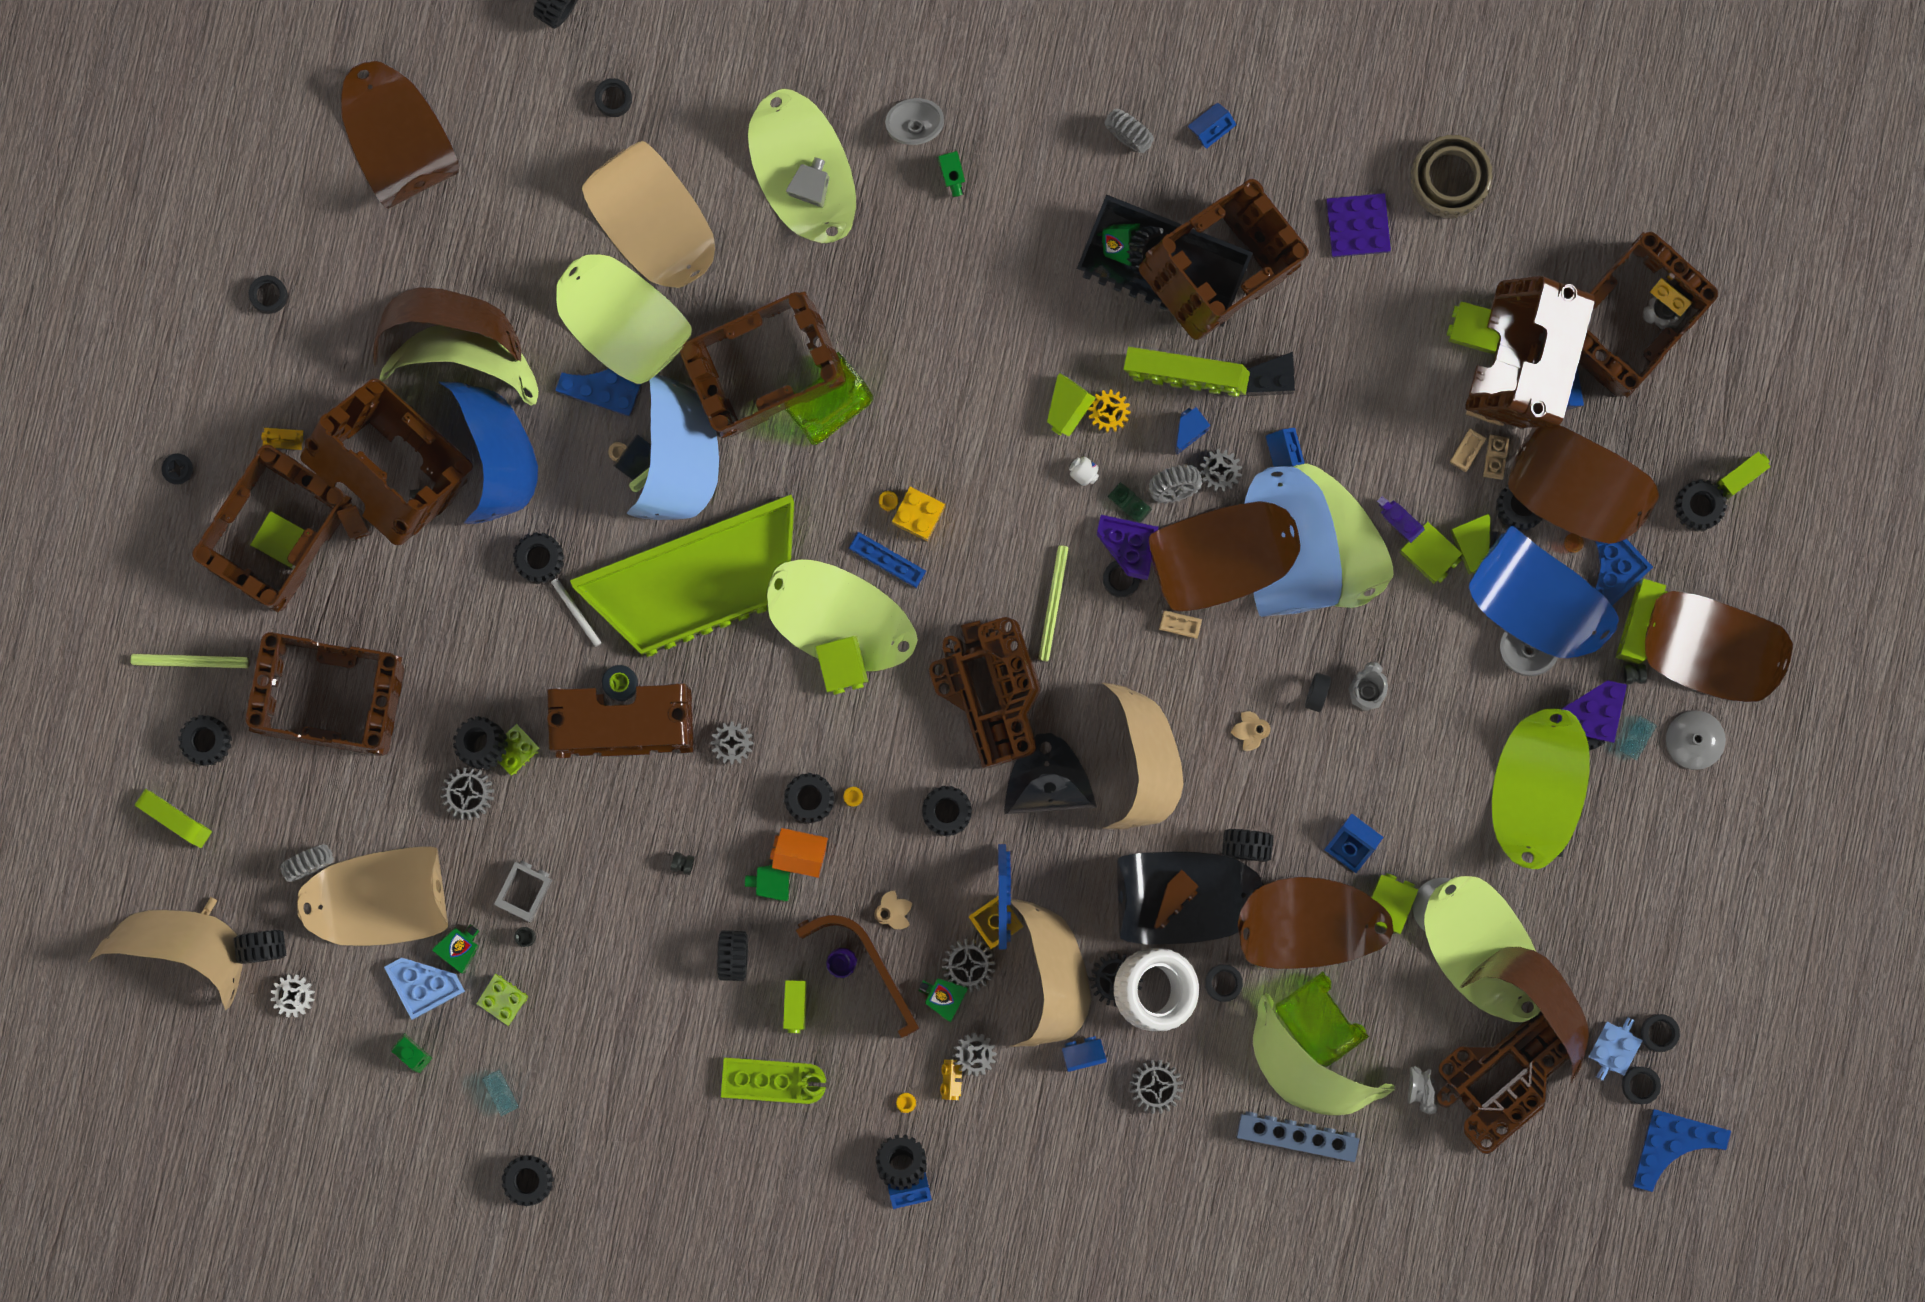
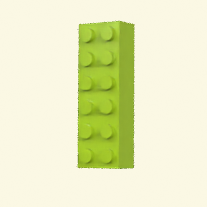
M1128 347L1124 370L1137 382L1151 380L1156 385L1170 383V386L1175 388L1189 386V389L1194 391L1208 389L1210 393L1220 394V392H1227L1232 397L1246 395L1250 372L1243 364Z

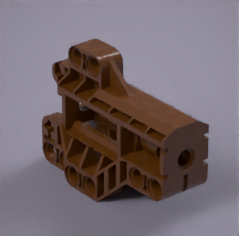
M1002 617L982 624L978 629V636L982 646L966 650V653L963 643L958 637H945L942 647L945 658L932 662L929 667L930 676L937 695L966 712L983 769L1030 756L1037 748L1027 714L1041 692L1033 662L1029 657L1020 625L1016 620L1008 617ZM1008 622H1011L1012 627L1007 632L1005 626ZM989 629L994 630V632L990 633V636H987V633L990 632ZM952 640L953 642H956L954 650L958 653L949 656L948 653H954L953 649L948 648L947 646L950 644V641ZM1016 641L1017 648L1012 650L1011 644ZM983 657L986 658L1001 706V710L986 715L982 713L967 665L968 662ZM1022 661V666L1019 668V662ZM939 664L944 667V672L941 675L935 673V668ZM1006 665L1009 675L1003 676L1000 667ZM1026 680H1028V684L1025 687L1024 683ZM945 683L950 686L947 694L941 692V686ZM1005 683H1012V692L1008 693ZM1004 720V723L990 726V723ZM1020 722L1022 730L1017 732L1016 725ZM1008 738L1010 739V742H1006L996 746V742L1006 740ZM1026 741L1028 743V749L1026 751H1023L1022 744Z
M1540 1011L1535 1017L1520 1024L1495 1047L1463 1046L1457 1048L1444 1059L1439 1066V1074L1447 1084L1438 1092L1437 1101L1440 1106L1449 1108L1459 1099L1462 1100L1465 1106L1473 1113L1464 1123V1134L1479 1152L1490 1154L1544 1109L1546 1079L1569 1060L1570 1057L1568 1052L1561 1053L1558 1050L1559 1047L1564 1045ZM1537 1036L1548 1046L1546 1049L1536 1038ZM1521 1049H1524L1525 1052L1533 1059L1531 1062L1526 1057V1055L1521 1051ZM1460 1052H1466L1469 1058L1462 1062L1457 1058V1055ZM1510 1053L1524 1070L1486 1103L1481 1105L1468 1089ZM1550 1059L1554 1064L1548 1067L1544 1065L1543 1061ZM1445 1065H1451L1454 1071L1447 1075L1443 1073L1442 1068ZM1450 1086L1454 1093L1450 1096V1102L1447 1100L1443 1102L1442 1094L1448 1095L1451 1093V1090L1447 1088ZM1519 1086L1526 1092L1520 1098L1513 1093ZM1508 1097L1513 1104L1509 1108L1504 1109L1499 1103ZM1532 1101L1536 1103V1106L1530 1107L1527 1103ZM1517 1114L1521 1116V1119L1515 1120L1512 1116ZM1469 1125L1472 1127L1476 1125L1477 1133L1474 1130L1469 1131ZM1499 1126L1505 1127L1507 1132L1499 1134L1496 1128ZM1484 1139L1490 1140L1492 1145L1490 1147H1483L1481 1141Z

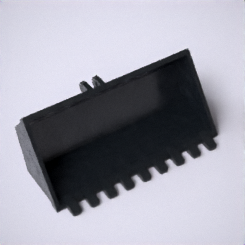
M1106 194L1076 269L1084 271L1082 277L1090 280L1091 276L1094 275L1099 277L1098 284L1105 286L1107 281L1115 284L1113 288L1115 291L1121 292L1124 287L1130 290V297L1136 298L1139 293L1146 296L1144 299L1145 303L1152 304L1153 300L1161 302L1159 306L1161 309L1167 310L1166 305L1148 282L1138 276V274L1133 273V269L1129 265L1105 257L1103 245L1096 243V235L1099 232L1103 233L1105 228L1113 224H1140V228L1152 225L1163 228L1168 234L1182 224ZM1192 229L1187 235L1186 233L1174 242L1176 249L1172 257L1183 251L1192 262L1184 271L1196 288L1207 282L1217 294L1209 304L1219 301L1227 310L1234 302L1253 252L1203 232H1197L1195 229Z

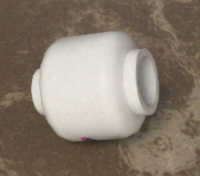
M1077 457L1069 467L1071 471L1070 476L1082 486H1086L1089 483L1094 484L1099 477L1097 474L1098 466L1087 457Z

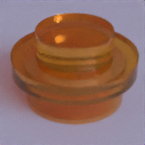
M1574 533L1569 534L1564 539V547L1570 553H1577L1584 546L1583 538Z

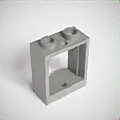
M521 860L520 864L514 863L494 905L532 923L552 879L548 878L549 873L541 869L536 872L531 869L532 865ZM518 869L544 881L529 912L503 900Z

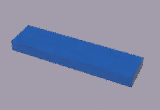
M860 532L856 534L848 548L916 589L926 573V570Z

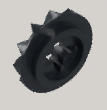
M171 454L163 461L162 475L171 484H183L190 480L193 474V464L183 454ZM175 462L180 467H184L180 470V476L176 472H170L175 469Z

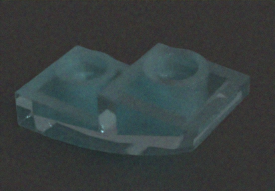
M1639 715L1623 742L1620 751L1637 761L1657 725Z
M500 1069L482 1078L500 1116L519 1108Z

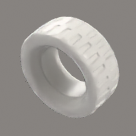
M1149 948L1135 952L1122 963L1114 981V997L1119 1012L1133 1026L1148 1031H1168L1179 1027L1192 1015L1199 997V983L1193 966L1181 954L1169 949ZM1156 966L1167 975L1171 985V993L1167 1004L1161 1010L1152 1013L1145 1009L1139 1000L1138 983L1146 970Z

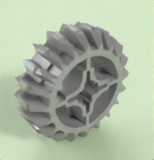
M1113 109L1104 122L1106 128L1114 137L1139 153H1145L1154 141L1152 133L1123 110Z
M1187 464L1178 465L1158 472V475H1154L1150 480L1149 490L1154 501L1164 504L1173 503L1197 493L1201 488L1202 478L1197 467Z
M463 767L462 774L459 769H456V777L450 773L449 777L452 780L444 779V783L448 784V787H441V790L447 792L440 795V797L447 798V800L442 804L443 806L450 804L446 811L450 813L455 810L453 817H457L461 813V820H464L466 814L468 820H472V814H474L478 819L480 818L478 811L486 814V810L483 807L491 808L487 800L493 801L494 797L488 796V794L495 791L494 789H488V787L493 783L491 781L485 783L488 776L484 775L481 778V770L474 774V767H471L469 773L467 767ZM468 778L462 788H453L459 780ZM474 778L482 785L483 794L474 791ZM468 788H470V792L477 796L472 795L468 796L467 799H465V796L462 793H459L458 791L463 792L467 791ZM452 794L461 797V809L454 804ZM481 799L478 806L467 810L472 800Z
M325 844L303 851L283 862L280 866L281 873L288 882L309 876L324 869L333 862L332 851Z
M964 939L965 945L962 946L961 942L957 941V949L953 945L950 946L953 950L952 954L949 951L945 952L950 957L949 959H942V962L948 963V966H942V970L948 969L949 973L944 974L945 978L951 976L948 982L952 983L955 981L957 985L960 984L963 988L968 986L971 993L973 992L972 986H976V989L979 991V983L986 987L987 983L984 979L992 980V977L987 974L988 972H995L994 969H989V965H995V961L989 962L988 959L992 958L993 954L988 956L985 954L989 948L986 947L982 950V942L977 947L975 946V939L972 940V945H968V939ZM970 949L979 952L985 961L977 962L972 960ZM961 950H964L965 958L963 962L952 964L954 956ZM967 955L971 963L979 964L971 968L970 976L966 969L958 967L966 964ZM985 967L983 975L973 982V971L976 968ZM952 970H963L966 973L967 982L959 980Z
M1151 1060V1067H1148L1147 1063L1144 1062L1145 1070L1142 1071L1140 1067L1136 1068L1140 1073L1139 1076L1132 1074V1077L1137 1080L1136 1082L1130 1081V1085H1136V1089H1130V1093H1137L1132 1099L1137 1100L1139 1098L1141 1101L1137 1103V1106L1140 1107L1144 1103V1111H1147L1148 1107H1152V1114L1155 1113V1108H1158L1159 1113L1162 1114V1107L1165 1106V1109L1170 1111L1169 1103L1174 1107L1177 1105L1173 1101L1174 1098L1181 1100V1097L1176 1095V1093L1183 1092V1089L1177 1088V1085H1182L1183 1081H1176V1078H1179L1181 1074L1173 1075V1072L1176 1070L1175 1067L1168 1070L1170 1063L1167 1062L1162 1067V1060H1159L1158 1066H1155L1154 1060ZM1157 1070L1167 1073L1172 1081H1160ZM1151 1071V1083L1140 1086L1143 1076ZM1154 1076L1156 1077V1081H1159L1158 1084H1167V1086L1159 1088V1097L1157 1096V1093L1154 1092L1155 1090L1152 1091V1089H1146L1147 1087H1151L1154 1085ZM1173 1087L1171 1096L1162 1102V1091ZM1141 1092H1152L1155 1096L1156 1104L1148 1102Z

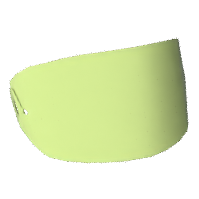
M600 254L582 256L569 265L557 283V310L567 328L605 366L636 384L647 382L657 375L683 348L682 346L691 335V325L682 313L646 280L613 257ZM577 267L575 273L569 276L570 271Z

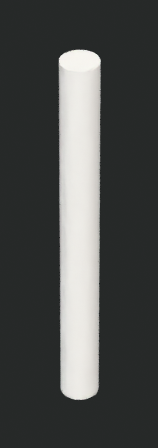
M554 579L551 583L593 645L595 647L599 646L602 642L559 579Z

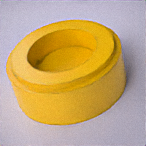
M885 491L879 496V505L885 511H892L898 505V497L892 491Z
M849 787L845 790L843 799L848 806L856 807L862 803L863 793L857 787Z
M910 1093L899 1095L896 1100L897 1108L903 1113L913 1111L916 1106L915 1097Z

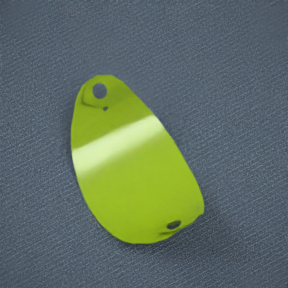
M1543 709L1520 721L1509 736L1499 759L1492 794L1494 831L1500 846L1512 862L1524 868L1540 869L1552 862L1570 841L1581 816L1588 787L1590 754L1586 734L1577 717L1570 711ZM1551 715H1561V722L1554 723L1550 721ZM1524 852L1531 853L1533 861L1530 863L1525 862L1522 859V854Z

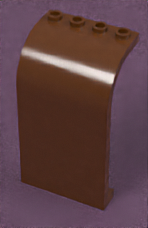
M838 915L823 916L813 921L807 919L798 924L799 928L796 929V932L801 939L828 926H842L854 931L860 937L908 1024L898 1030L900 1037L904 1038L920 1029L870 937L859 924L849 918Z

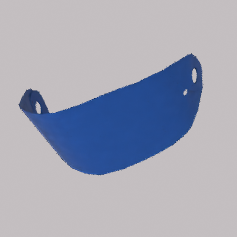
M439 382V384L451 390L458 401L477 445L483 465L484 481L482 496L477 509L470 514L464 523H484L523 509L534 495L538 481V464L530 440L513 408L501 395L489 389L459 382Z
M1510 526L1498 538L1497 543H1494L1493 548L1489 550L1469 583L1472 598L1489 619L1526 644L1558 658H1573L1593 653L1600 649L1617 630L1619 617L1606 597L1572 569L1536 545L1514 526ZM1606 631H1609L1605 638L1600 639Z

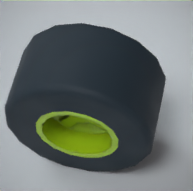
M614 665L604 673L602 688L605 694L612 700L626 701L636 693L638 678L629 667Z

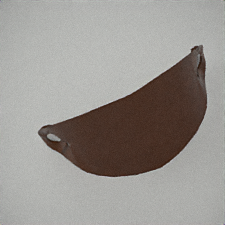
M1312 877L1281 879L1260 887L1249 896L1241 909L1238 920L1240 947L1246 960L1257 966L1274 969L1323 967L1352 961L1382 949L1389 943L1394 932L1391 915L1380 903L1366 893L1341 882ZM1377 922L1386 924L1387 930L1384 934H1378L1375 931ZM1245 928H1248L1247 940L1243 937Z

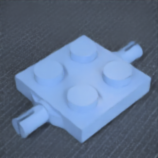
M1627 1017L1623 1027H1617L1606 1022L1588 1056L1602 1066L1596 1076L1597 1078L1604 1081L1608 1071H1615L1623 1076L1627 1072L1643 1041L1633 1036L1630 1032L1635 1022L1633 1019Z

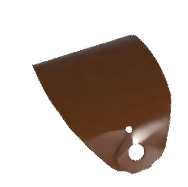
M379 61L364 62L350 70L349 74L345 76L342 86V120L356 159L374 194L385 208L389 209L459 173L458 160L445 131L427 101L409 79L397 70ZM362 70H367L369 75L364 79H360L358 73ZM368 85H372L373 88L368 89Z
M424 287L403 292L393 298L385 307L375 336L373 351L374 365L376 367L378 364L380 334L397 324L411 321L432 323L482 334L498 341L517 361L521 362L520 341L511 323L499 308L484 300L444 289Z
M1561 425L1532 427L1523 442L1524 444L1521 445L1516 454L1508 481L1509 489L1514 496L1536 515L1571 533L1608 544L1625 540L1637 532L1650 516L1659 498L1657 486L1648 474L1618 454Z
M1262 501L1233 505L1210 511L1164 527L1149 536L1151 559L1155 573H1157L1159 585L1170 608L1175 611L1209 608L1244 597L1271 585L1289 572L1299 555L1301 547L1297 525L1290 513L1276 504ZM1290 525L1293 527L1294 537L1290 532Z
M1670 591L1656 599L1645 637V654L1648 663L1656 671L1696 691L1733 701H1761L1780 685L1788 671L1793 650V643L1783 627L1749 612L1694 594Z
M1506 947L1499 950L1475 968L1460 987L1463 988L1481 978L1490 977L1504 980L1523 990L1541 1010L1565 1046L1572 1062L1571 1082L1574 1081V1077L1577 1076L1582 1066L1587 1049L1589 1028L1584 1012L1561 973L1545 956L1523 947Z

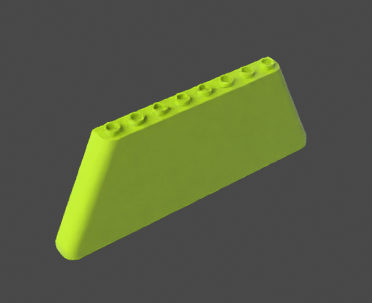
M788 495L570 580L572 587L641 655L653 656L661 648H665V650L671 649L679 641L689 642L695 639L694 636L697 634L707 635L713 632L715 627L725 628L730 626L733 620L743 621L748 619L751 613L757 612V614L768 611L767 589L773 572L781 564L791 562L795 505L793 497ZM777 578L774 587L776 590H779L782 586V580Z

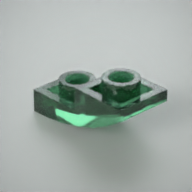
M1121 482L1107 496L1138 523H1141L1152 510L1149 505L1138 498L1133 491Z

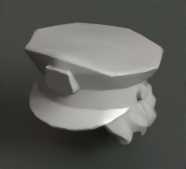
M1655 296L1649 300V306L1645 307L1643 311L1644 320L1650 324L1655 323L1660 329L1667 327L1676 328L1686 317L1685 312L1680 317Z
M1367 663L1364 670L1357 673L1348 688L1352 704L1365 711L1379 708L1387 695V677L1381 673L1382 667L1379 663Z
M1416 1066L1411 1067L1408 1104L1420 1102V1110L1427 1114L1436 1113L1438 1106L1434 1100L1435 1091L1432 1087V1083H1435V1080L1430 1076L1431 1070L1428 1069L1426 1072H1422Z

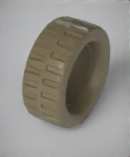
M1461 135L1439 136L1435 140L1429 141L1416 155L1410 172V186L1419 205L1427 212L1432 213V215L1452 219L1460 216L1463 217L1475 211L1487 197L1493 180V169L1485 150L1477 142ZM1445 155H1456L1465 159L1471 166L1474 174L1472 188L1467 193L1455 197L1441 194L1431 183L1429 175L1431 164L1439 157Z

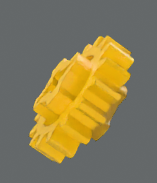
M1110 389L1109 394H1106L1104 390H1102V396L1095 394L1096 401H1093L1091 404L1093 407H1089L1088 411L1092 412L1089 415V419H1094L1092 425L1098 424L1099 431L1104 427L1106 428V433L1109 432L1110 428L1116 432L1117 426L1123 428L1122 422H1128L1129 419L1125 415H1130L1131 411L1126 410V408L1130 407V404L1124 403L1126 397L1120 398L1119 391L1116 395L1113 394L1112 389ZM1110 399H1114L1119 403L1115 404L1111 402ZM1102 401V408L1096 411L1097 405ZM1106 407H1109L1110 410L1114 409L1112 415L1105 413ZM1122 412L1121 418L1116 421L1117 413ZM1100 419L1107 420L1109 424L1102 422Z

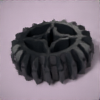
M1152 225L1144 226L1140 230L1135 231L1134 236H1131L1132 242L1128 243L1130 249L1126 251L1129 253V257L1126 260L1130 262L1129 267L1133 269V273L1138 274L1141 278L1144 277L1139 272V265L1146 258L1145 254L1168 234L1163 228Z
M1115 953V959H1112L1111 955L1107 954L1108 961L1101 957L1100 961L1103 964L1101 966L1098 963L1094 964L1099 969L1097 971L1091 970V973L1096 974V977H1090L1089 981H1095L1096 984L1091 985L1090 988L1094 989L1097 987L1098 991L1094 993V996L1100 993L1102 995L1099 999L1100 1002L1107 998L1106 1005H1110L1111 1000H1113L1114 1007H1117L1114 990H1112L1113 981L1106 976H1116L1117 971L1126 959V954H1123L1122 959H1118L1119 954ZM1119 963L1113 974L1102 972L1107 965ZM1100 977L1110 983L1108 994L1104 992L1100 985Z

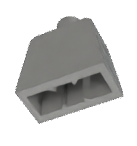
M814 157L811 167L802 164L787 187L786 192L788 196L823 208L829 183L828 173L822 171L825 161Z

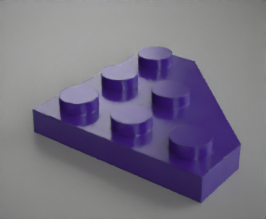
M1101 515L1096 534L1128 576L1148 580L1152 562L1149 536L1158 531V527Z
M1607 680L1561 710L1570 711L1577 717L1586 737L1614 743L1627 685ZM1559 714L1556 723L1562 720V716Z

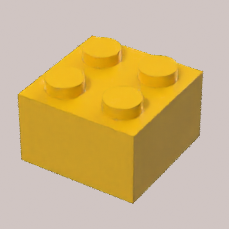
M909 487L892 520V524L928 542L945 509V504Z
M997 896L968 916L990 950L999 945V896ZM1007 905V912H1011V924H1007V930H1011L1012 936L1024 926L1011 907Z

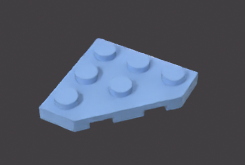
M400 958L384 967L411 1020L465 992L455 973L405 958Z

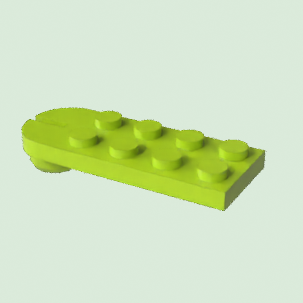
M724 1057L721 1098L811 1104L822 1098L826 1087L808 1086V1082L826 1083V1077L821 1068L814 1064Z

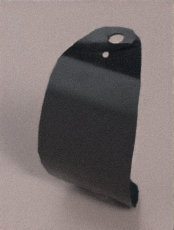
M1052 733L1037 734L1034 737L1037 747L1036 751L1030 756L1017 759L1008 781L1004 814L1097 808L1088 776L1067 742ZM1027 742L1022 748L1023 751H1026L1028 749ZM1049 742L1052 747L1051 751L1046 754L1040 751L1041 743ZM1045 761H1048L1049 766L1044 765Z
M1146 852L1119 857L1117 860L1120 938L1127 942L1150 945L1187 944L1232 936L1239 932L1238 920L1241 909L1255 889H1259L1264 884L1259 874L1249 866L1234 858H1228L1223 855L1200 852ZM1183 870L1199 886L1196 889L1198 893L1190 901L1186 899L1182 903L1184 907L1177 915L1172 913L1168 917L1170 922L1163 929L1158 927L1155 930L1153 927L1165 887ZM1242 893L1246 894L1245 898H1242Z

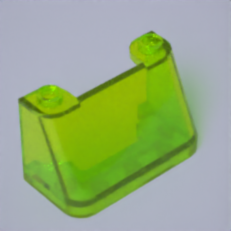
M839 351L837 355L846 375L845 384L807 403L802 402L784 410L812 445L823 442L873 401V395L865 381ZM820 377L811 385H809L806 389L814 385L820 384L824 382V380L822 379V377Z
M1322 971L1275 1005V1009L1301 1048L1318 1064L1326 1068L1369 1036L1361 1024L1352 1023L1350 1025L1329 995L1328 991L1331 990V980Z

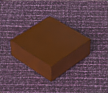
M980 620L961 625L966 645L980 641L978 636V629L981 626Z

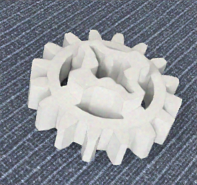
M289 974L287 975V980L281 977V984L274 983L277 989L271 990V993L275 994L271 1001H276L277 1003L274 1005V1009L280 1008L279 1014L286 1012V1017H290L292 1013L294 1017H298V1012L303 1015L306 1014L304 1009H311L308 1003L315 1000L310 998V995L315 993V991H309L312 984H305L306 978L304 977L299 980V975H295L294 979H292V976ZM295 982L300 984L301 986L298 988H293L292 985H290V983ZM283 989V997L280 999V992ZM290 992H298L297 995H295L296 1000H287L289 999L288 997L291 996ZM303 994H305V1001H304V1003H302V1001H301ZM292 1004L296 1009H288L285 1005Z

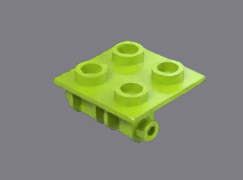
M518 724L506 733L508 739L505 741L508 742V747H505L504 750L507 752L506 755L503 754L501 756L503 760L499 762L511 776L514 773L517 774L522 765L525 766V762H529V759L536 753L538 754L540 749Z
M495 973L476 1004L509 1026L529 997L526 993L517 989L516 986H513L511 982H507L501 975L499 976Z

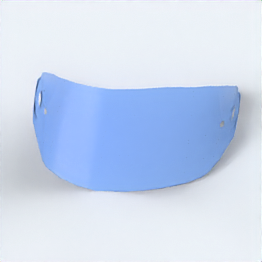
M657 374L649 380L651 393L650 468L643 491L636 504L629 509L627 514L650 520L692 518L697 516L707 506L718 483L719 451L717 433L712 428L696 391L677 380L668 379V377L665 378V376Z
M1270 467L1258 473L1248 488L1245 503L1269 502L1286 509L1296 522L1301 545L1299 555L1289 572L1278 581L1253 593L1259 616L1298 614L1335 606L1338 604L1341 596L1342 568L1336 531L1323 491L1309 476L1295 467ZM1282 472L1283 475L1272 476L1271 473ZM1290 525V532L1294 537L1293 527Z

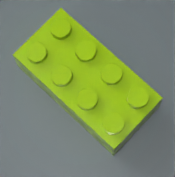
M1644 578L1637 583L1615 658L1637 665L1647 659L1645 654L1647 627L1650 624L1649 620L1652 617L1651 614L1656 599L1668 592L1665 591L1666 585Z

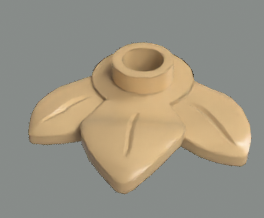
M1247 711L1241 713L1243 722L1236 724L1231 733L1236 738L1244 740V751H1252L1260 746L1262 739L1269 736L1271 728L1269 723L1259 719L1256 713ZM1260 725L1263 727L1262 733H1259L1257 731V728Z
M895 891L887 892L881 899V905L875 910V919L881 924H889L893 929L907 928L910 924L905 915L910 911L912 902L906 899H897ZM885 910L888 912L887 918L881 917L880 914L882 911Z

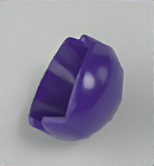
M837 948L828 955L826 967L833 976L845 978L854 972L858 962L854 952L848 948Z

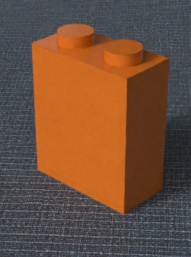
M781 828L780 835H775L773 847L776 848H772L770 859L773 860L772 868L819 878L828 838Z

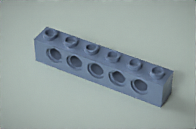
M1246 1111L1245 1115L1240 1114L1236 1138L1351 1162L1356 1160L1360 1138H1355V1133L1344 1131L1343 1135L1335 1134L1336 1129L1324 1127V1131L1316 1130V1125L1305 1123L1304 1127L1296 1126L1297 1121L1285 1119V1122L1282 1123L1277 1122V1117L1265 1115V1119L1257 1118L1258 1113ZM1257 1122H1261L1264 1125V1131L1261 1134H1257L1253 1130ZM1277 1126L1282 1127L1284 1130V1134L1280 1138H1276L1273 1135V1130ZM1297 1130L1303 1133V1139L1300 1142H1296L1293 1139V1133ZM1317 1134L1323 1138V1142L1319 1146H1315L1312 1142L1313 1137ZM1336 1138H1339L1343 1144L1339 1150H1335L1332 1147V1142Z

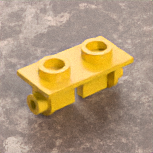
M1663 278L1650 291L1651 294L1680 317L1692 304L1690 299H1687Z
M264 428L261 440H263V445H271L274 448L302 450L304 431Z
M944 1059L941 1068L943 1083L940 1087V1093L944 1100H959V1096H961L962 1082H955V1078H962V1071H959L961 1065L954 1064L957 1060Z

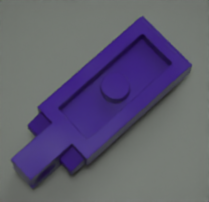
M1383 496L1377 500L1379 506L1383 509L1381 514L1384 519L1410 543L1425 530L1415 518L1394 500L1390 503Z

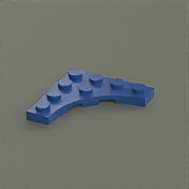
M608 368L602 372L590 375H572L562 372L555 391L630 417L641 384L631 382Z
M1627 539L1611 544L1595 541L1600 559L1599 577L1595 589L1604 595L1612 606L1653 568Z
M998 844L999 949H1007V942H1011V930H1007V924H1011V912H1007V905H1011L1010 851H1006V844Z
M1653 1109L1633 1187L1653 1192L1660 1175L1671 1162L1681 1155L1697 1149L1718 1148L1726 1150L1731 1131Z

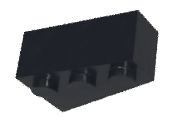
M1293 352L1248 368L1247 370L1250 372L1246 395L1239 396L1294 394Z

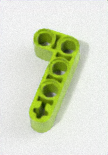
M146 788L134 804L174 833L200 848L204 846L212 833L210 829L191 819Z

